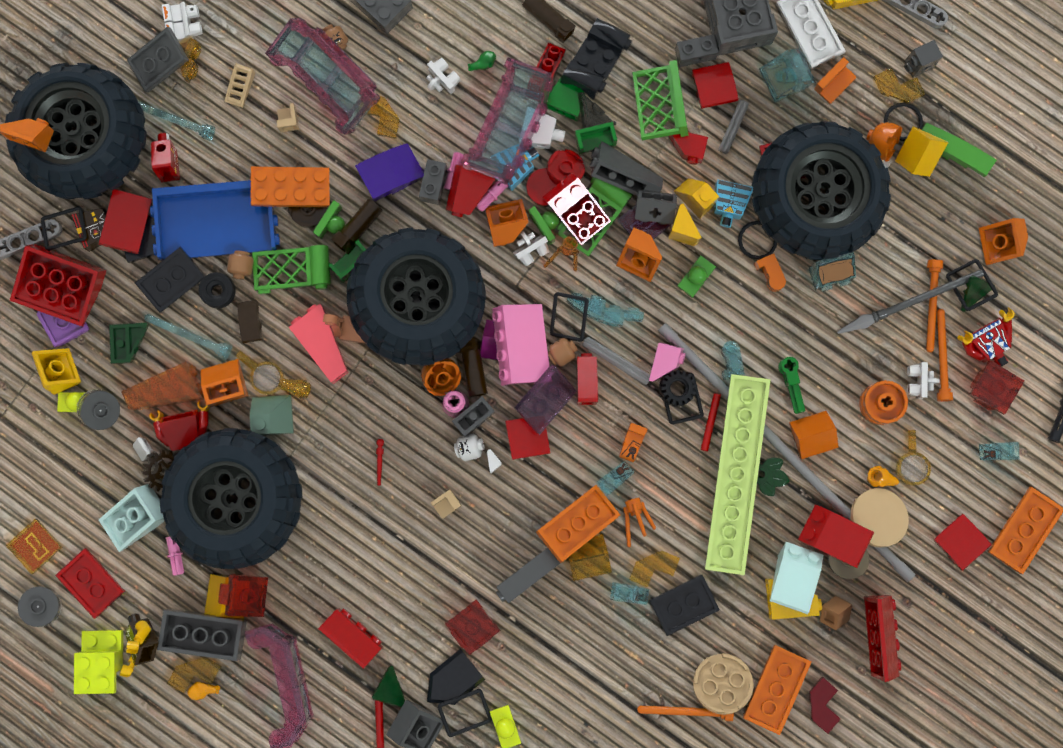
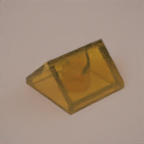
M603 534L594 536L568 557L573 581L612 573Z

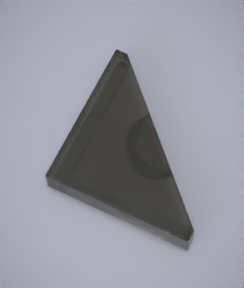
M584 92L578 93L583 129L613 122V125H616V121H612L605 114V111L595 102H592Z

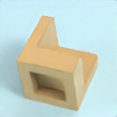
M290 103V108L277 110V128L281 133L299 130L297 109L294 103Z
M450 489L431 502V505L434 506L441 518H445L462 506Z

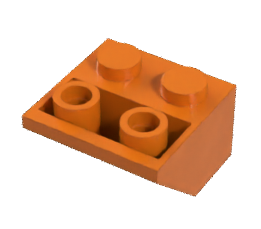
M239 359L200 370L201 387L207 406L213 407L249 396Z

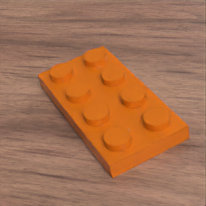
M251 166V206L329 207V168Z
M595 485L536 531V533L561 564L617 519L620 514L600 488Z
M1029 487L991 545L988 553L1019 574H1024L1062 515L1063 507L1035 488Z
M774 645L742 718L780 735L812 662Z

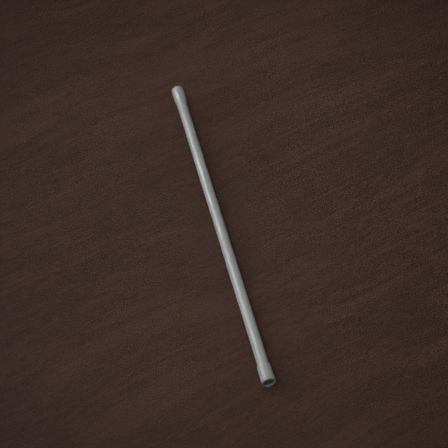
M665 323L658 332L669 343L684 348L683 353H686V359L728 400L729 387ZM765 424L763 436L844 518L850 520L851 510ZM874 547L906 582L911 581L916 574L888 547Z

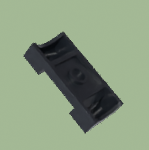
M597 18L574 59L570 61L563 72L560 83L574 85L583 90L590 99L594 100L598 93L603 92L607 84L605 81L623 51L629 49L632 40H630L631 35Z

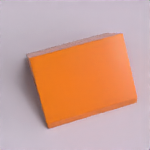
M827 411L789 422L801 459L839 448L837 429Z

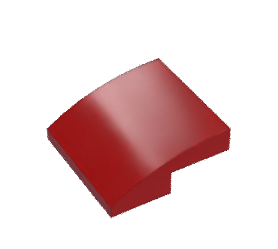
M729 62L692 70L701 109L738 101L736 84Z
M544 415L505 421L512 460L551 454Z
M964 514L960 515L934 538V542L961 571L966 569L992 545Z

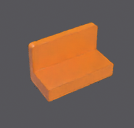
M844 57L814 88L829 104L856 79V76L846 67L849 61Z

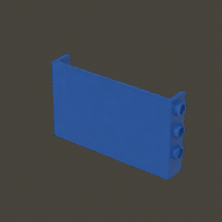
M251 180L152 188L153 206H150L151 217H154L155 225H152L153 237L156 236V244H153V251L160 261H163L179 247H182L190 258L230 255L234 251L249 253L277 250V245H280L279 233L276 234L275 226H278V216L274 215L273 207L251 206Z

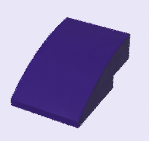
M408 143L384 151L355 165L374 202L391 193L393 195L423 179L424 172Z

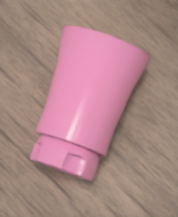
M451 391L443 399V410L448 416L456 418L469 407V399L463 392ZM454 399L459 401L455 407L451 404Z

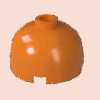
M885 122L868 132L866 140L876 146L881 153V160L888 162L895 152L893 148L900 141L902 127L895 123Z
M446 358L434 364L423 366L421 379L429 393L435 396H444L446 392L454 391L461 380V372L452 359Z

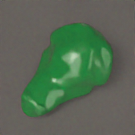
M485 51L476 62L468 64V71L492 68L496 60V54L492 51Z

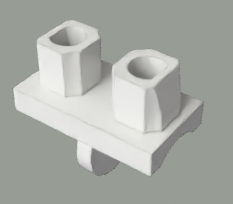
M443 58L434 63L430 61L427 64L428 70L435 78L431 75L427 76L426 79L430 82L427 88L430 91L436 88L440 92L443 90V86L450 94L455 92V86L460 81L457 73L453 71L446 77L443 74L449 67Z
M523 231L520 233L522 239L516 242L520 248L515 250L513 254L525 266H528L534 261L530 254L533 250L536 249L539 256H544L550 252L546 243L548 240L542 234L535 238L533 232L526 235Z
M921 362L907 367L908 377H917V384L907 385V395L917 396V399L927 398V392L934 391V384L940 383V379L934 378V371H928V362Z

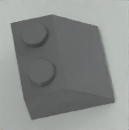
M406 700L386 735L404 748H431L443 727V722L438 715L414 702Z

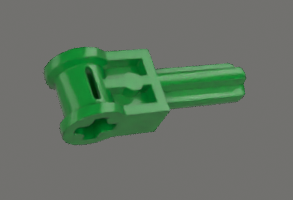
M786 357L780 361L778 370L783 375L785 386L788 387L794 413L805 412V406L799 387L800 379L797 371L799 363L793 357ZM787 363L788 365L792 364V368L790 369V371L788 368L784 367V365H786Z

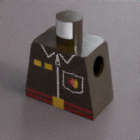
M103 208L83 212L87 238L81 241L83 248L89 252L101 246L99 245V240L107 211ZM79 213L71 214L79 238H81L83 234Z

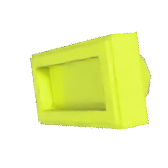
M58 393L57 412H79L81 401L89 393Z
M509 704L491 710L490 714L501 747L510 748L521 744Z

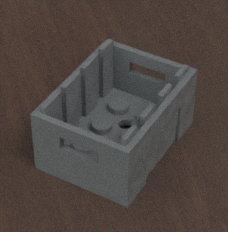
M703 0L711 35H715L719 52L717 56L773 43L778 29L774 13H771L769 0ZM744 9L746 14L740 15L739 10Z

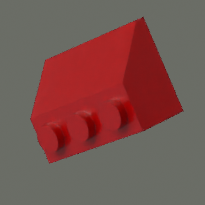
M338 608L318 629L364 669L383 648L381 645L382 641L374 634L370 636L366 632L367 628L361 622H354L351 619L352 615L344 608L342 610Z

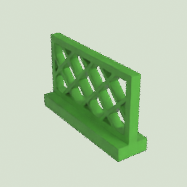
M677 60L669 61L670 65L632 72L642 141L681 134V137L689 136ZM667 72L668 76L663 82L656 78L659 73ZM646 76L649 80L642 85L638 82V77ZM653 81L659 84L655 91L648 88ZM663 87L670 91L665 98L658 94ZM644 91L651 94L647 101L640 98ZM655 97L662 101L657 108L650 104ZM665 104L672 107L668 114L661 111ZM647 107L654 111L649 118L642 115ZM657 114L664 117L660 124L652 121ZM668 120L675 124L673 129H665L663 126ZM649 124L656 127L653 132L645 134L644 129Z

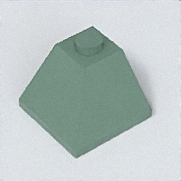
M291 395L252 398L250 430L263 436L294 433Z

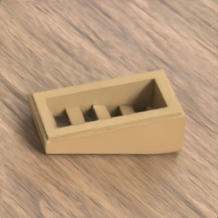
M235 63L225 103L240 108L244 107L255 76V71L252 68ZM240 72L247 74V77L239 75ZM237 80L243 81L245 84L237 83ZM236 87L242 89L243 91L239 92L234 90V88ZM232 94L241 97V99L232 98Z

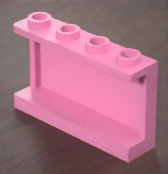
M542 304L501 305L493 308L492 320L494 321L495 328L494 338L497 345L501 385L542 384L550 382L551 376Z

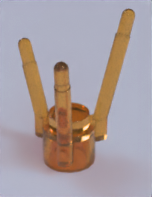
M572 235L566 237L561 246L558 247L543 267L546 268L560 253H563L566 256L573 255V270L576 272L579 254L576 239Z

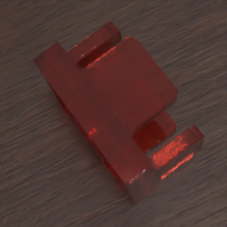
M990 360L985 368L977 373L970 385L972 390L969 395L975 398L974 402L989 411L996 410L1004 415L1025 380Z
M246 574L229 575L228 584H220L218 599L219 604L226 606L225 615L264 617L268 577Z
M477 599L445 623L451 631V635L469 655L501 631Z

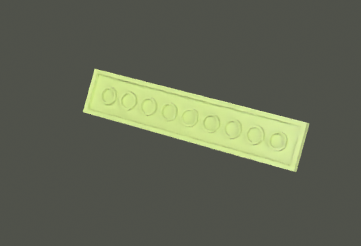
M731 374L705 570L745 575L771 379Z

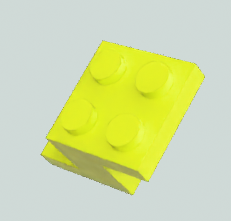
M123 630L82 631L81 652L74 653V694L116 693V672L121 671L123 665Z

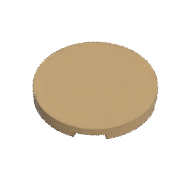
M882 488L867 490L855 499L851 507L850 520L874 532L869 543L870 546L878 548L889 547L899 542L906 534L909 524L907 509L903 501L889 490Z
M724 653L713 655L703 660L696 669L693 679L694 693L700 704L713 713L721 715L735 713L748 703L753 693L754 683L748 666L736 656Z

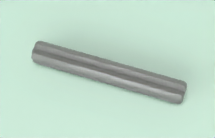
M590 337L585 338L582 344L585 348L644 385L648 384L649 374Z

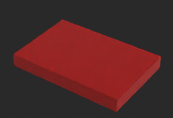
M114 189L99 245L138 254L152 199Z
M84 548L55 575L94 619L101 615L125 592L87 548Z

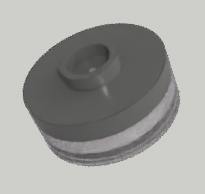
M94 389L81 396L76 410L79 420L84 425L94 430H105L117 421L120 414V405L112 394L104 390Z
M33 587L27 590L18 602L20 618L24 623L33 627L51 625L58 619L62 609L59 595L52 589L45 587Z

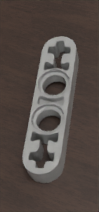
M883 0L936 29L943 27L948 20V14L943 9L926 0H910L908 5H903L900 0ZM917 6H924L927 12L925 14L918 13ZM933 11L930 18H928L927 16L929 15V13ZM938 15L941 16V21H939V23L936 22V17Z
M53 219L45 221L48 241L59 237L63 230L62 225ZM41 223L0 239V248H5L0 250V260L24 251L25 245H40L44 243ZM50 225H54L56 227L54 229V233H52L51 231H47L51 229ZM33 231H38L39 238L36 241H31L30 234ZM20 238V247L13 248L12 241Z

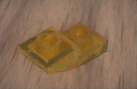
M190 38L185 49V54L189 61L182 65V77L188 83L198 74V65L194 59H197L201 53L200 44Z

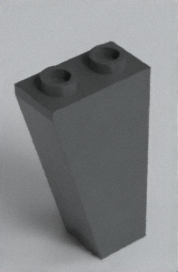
M602 141L598 148H594L591 154L593 159L590 163L592 177L636 196L638 195V190L654 192L662 190L663 178Z
M547 547L497 585L498 591H496V594L502 602L506 600L510 603L559 565V561Z

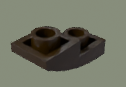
M255 299L239 302L238 320L242 343L262 340V323L259 321L258 301Z

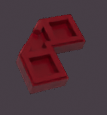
M821 677L809 691L811 720L829 734L840 721V718L826 705L838 690L824 677Z

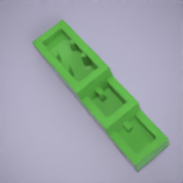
M926 123L922 128L923 131L948 142L941 155L947 160L950 158L964 168L969 167L983 177L987 176L997 161L979 148L929 123Z

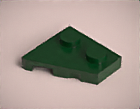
M148 323L109 325L111 364L133 362L149 327Z

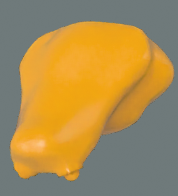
M874 466L868 471L867 481L873 487L896 486L899 484V480L881 466Z
M197 681L188 689L187 694L191 700H201L208 694H219L220 686Z

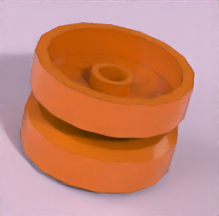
M884 380L868 386L860 396L859 407L861 414L867 421L876 425H885L896 422L904 416L908 407V398L906 392L899 384Z

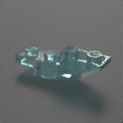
M571 293V295L583 297V294ZM591 295L590 298H587L589 300L587 317L592 320L621 328L623 320L643 321L644 312H640L639 308L629 307L628 310L620 309V306L609 305V308H605L606 300H603L602 296ZM567 298V303L583 314L585 301Z

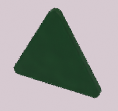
M973 275L970 276L968 283H966L967 288L963 290L965 294L964 301L970 307L988 294L992 289L987 281ZM961 306L960 310L962 312H965L966 310L963 306Z
M389 666L372 698L373 700L402 708L405 698L393 666Z

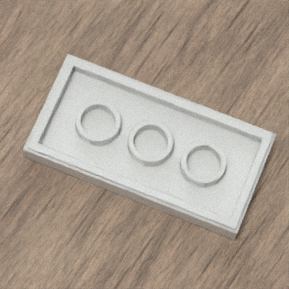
M780 0L776 3L811 70L846 52L818 0Z

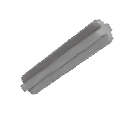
M744 100L738 102L718 149L721 153L727 154L730 150L749 105Z

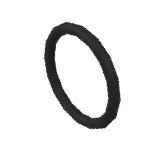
M905 102L897 103L891 106L885 113L884 123L888 122L889 114L895 108L903 106L911 108L918 116V129L922 130V115L912 104ZM900 137V141H905L907 137Z
M752 221L743 226L739 232L738 243L744 255L751 259L760 260L773 254L777 247V242L774 240L771 250L765 255L756 256L747 252L742 243L743 233L752 225H762L760 221Z

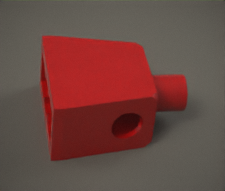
M160 133L157 135L158 141L151 143L152 169L161 183L180 180L177 149L169 139V134Z

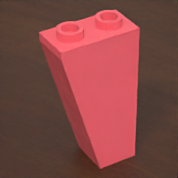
M314 304L307 309V314L303 317L298 316L295 318L289 328L329 381L335 384L348 374L349 371L331 325H326L323 322L324 314H326L325 309L321 304Z

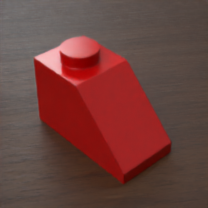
M688 132L689 136L681 137V134L668 136L681 158L686 160L687 163L693 165L702 163L708 137Z

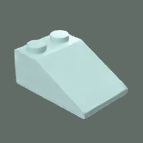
M149 484L134 488L99 519V522L119 552L164 522L163 513L160 511V499L153 488L148 487Z
M785 542L778 555L770 601L808 614L820 576L823 554Z

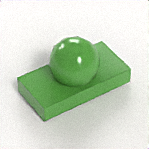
M335 200L332 201L313 231L316 237L322 240L327 231L336 234L344 228V219L337 216L342 209L340 203Z
M533 206L529 209V216L540 233L546 236L548 245H551L556 240L551 230L558 226L559 218L552 211L545 212L541 216L536 207Z
M700 255L677 287L693 298L716 266Z

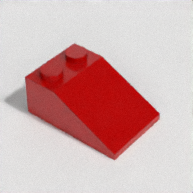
M815 504L798 540L808 547L858 568L874 532Z

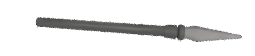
M982 269L886 309H881L871 314H863L837 331V333L868 328L874 322H879V319L882 320L891 314L968 283L972 275L981 278L984 276Z

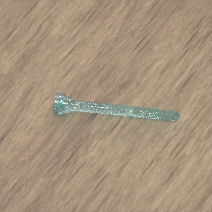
M139 102L146 113L196 131L203 139L211 141L214 137L215 126L209 124L201 126Z
M150 314L144 317L145 321L215 351V354H218V357L224 360L231 353L232 346L229 344L214 343Z

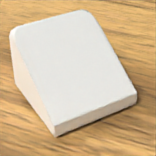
M137 438L133 448L141 461H145L147 456H153L154 451L146 438Z
M490 449L487 450L490 473L492 474L502 463Z

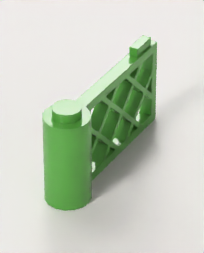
M595 177L590 181L592 186L589 189V193L599 198V206L601 208L611 206L616 210L615 214L609 217L611 222L603 227L604 229L601 233L594 235L598 236L595 241L593 236L591 237L592 246L588 251L581 247L579 242L577 244L573 241L576 240L575 237L569 238L563 234L567 228L562 222L557 227L559 231L557 235L588 257L633 196L632 193Z
M327 245L252 252L254 259V290L258 291V294H270L271 290L309 286H315L316 290L327 289V286L331 285L329 247ZM298 253H305L306 260L299 265L294 258ZM284 254L289 259L281 267L275 260L279 255ZM259 256H266L270 260L264 268L258 265ZM291 261L299 267L292 276L284 270ZM272 263L280 268L273 277L266 272ZM301 270L306 273L307 282H298L295 279ZM282 272L290 277L285 284H280L276 281ZM265 273L271 280L267 285L259 286V278Z

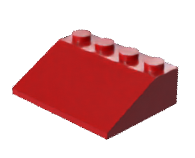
M36 244L25 245L10 301L70 323L84 326L102 288L107 270L53 250H46L45 247Z
M891 595L864 596L871 676L881 681L889 682L899 677V671H901V661L897 657L900 645L895 635V631L898 630L897 620L894 619L893 613L896 610V603Z

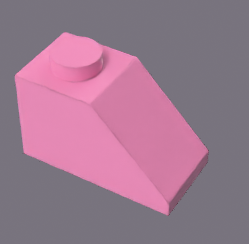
M662 342L658 343L649 381H657L679 368L680 364L683 365L686 353H683L684 348Z

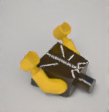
M137 613L128 617L126 653H130L131 657L128 660L129 666L122 665L120 676L130 677L134 666L154 661L159 644L150 620L148 618L141 619Z

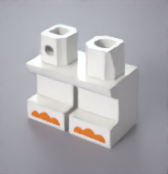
M181 2L179 5H162L165 28L170 27L180 44L194 41V36L203 34L200 22L191 23L190 19L200 17L197 5H186L185 2Z

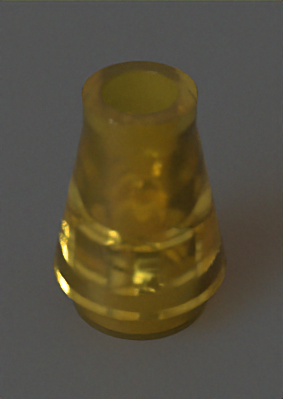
M282 379L280 389L302 399L309 396L311 384L306 380Z

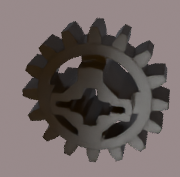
M163 449L160 450V454L154 451L153 458L146 457L149 461L148 464H142L146 467V470L141 471V473L147 475L143 479L144 482L150 481L148 487L153 488L155 486V491L157 492L161 488L163 489V485L155 481L164 477L160 473L162 472V466L169 470L172 462L165 463L162 458H169L174 461L175 455L172 456L173 451L168 450L167 454H165ZM155 463L154 471L151 472V468Z

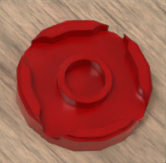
M558 150L549 158L547 173L556 184H559L571 173L576 175L581 181L585 173L584 161L572 150Z
M547 168L538 169L533 172L528 178L526 186L527 194L531 201L543 207H548L549 205L542 197L557 185L549 177Z

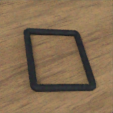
M80 206L41 218L46 250H53L81 242L87 238L83 210ZM79 211L83 237L49 246L45 220Z
M974 259L946 274L948 282H951V275L974 263L977 264L979 269H982L984 278L994 294L968 307L958 289L954 288L955 294L966 311H971L998 296V291L978 259Z
M556 292L553 300L550 335L582 342L584 340L589 300L586 297ZM558 296L585 301L580 338L554 333Z
M688 373L691 375V379L695 380L694 374ZM696 380L694 382V385H696L695 396L700 414L673 421L669 405L666 404L667 401H664L670 424L691 421L704 416Z
M476 689L442 702L437 707L449 737H454L492 721L481 689ZM479 693L488 719L451 733L442 707Z

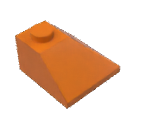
M28 118L0 124V134L6 139L46 152L54 130L48 126L49 122L39 118L36 121Z
M522 199L488 206L485 209L494 247L513 243L528 224Z
M1012 218L979 228L986 265L1024 255L1028 241L1025 219Z
M633 228L616 266L651 282L662 260V256L651 235Z

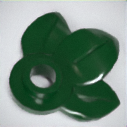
M769 458L762 465H759V471H763L764 477H758L757 484L764 495L774 496L775 487H782L789 483L788 476L780 470L783 465V460L780 458Z

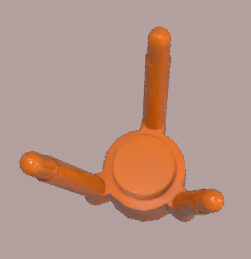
M640 497L625 501L626 507L623 508L627 547H631L629 513L631 516L636 515L644 537L647 534L640 516L642 511L652 529H656Z

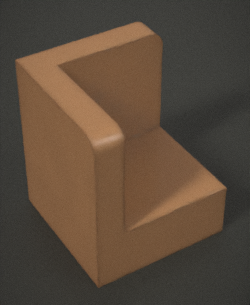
M837 596L833 597L822 605L820 622L834 630L839 629L850 620L852 604Z

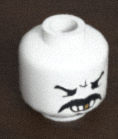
M469 434L465 437L461 436L457 439V443H454L456 456L463 461L481 457L482 450L485 449L482 438L479 439L476 434Z

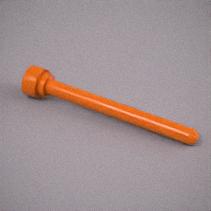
M932 259L927 261V268L931 273L930 290L938 287V277L941 269H943V260ZM937 296L929 299L926 350L929 353L934 351Z
M938 309L937 326L941 389L937 393V401L947 402L953 401V392H951L948 384L945 311Z
M639 706L637 708L640 714L721 717L725 721H733L734 713L721 715L713 713L706 708Z

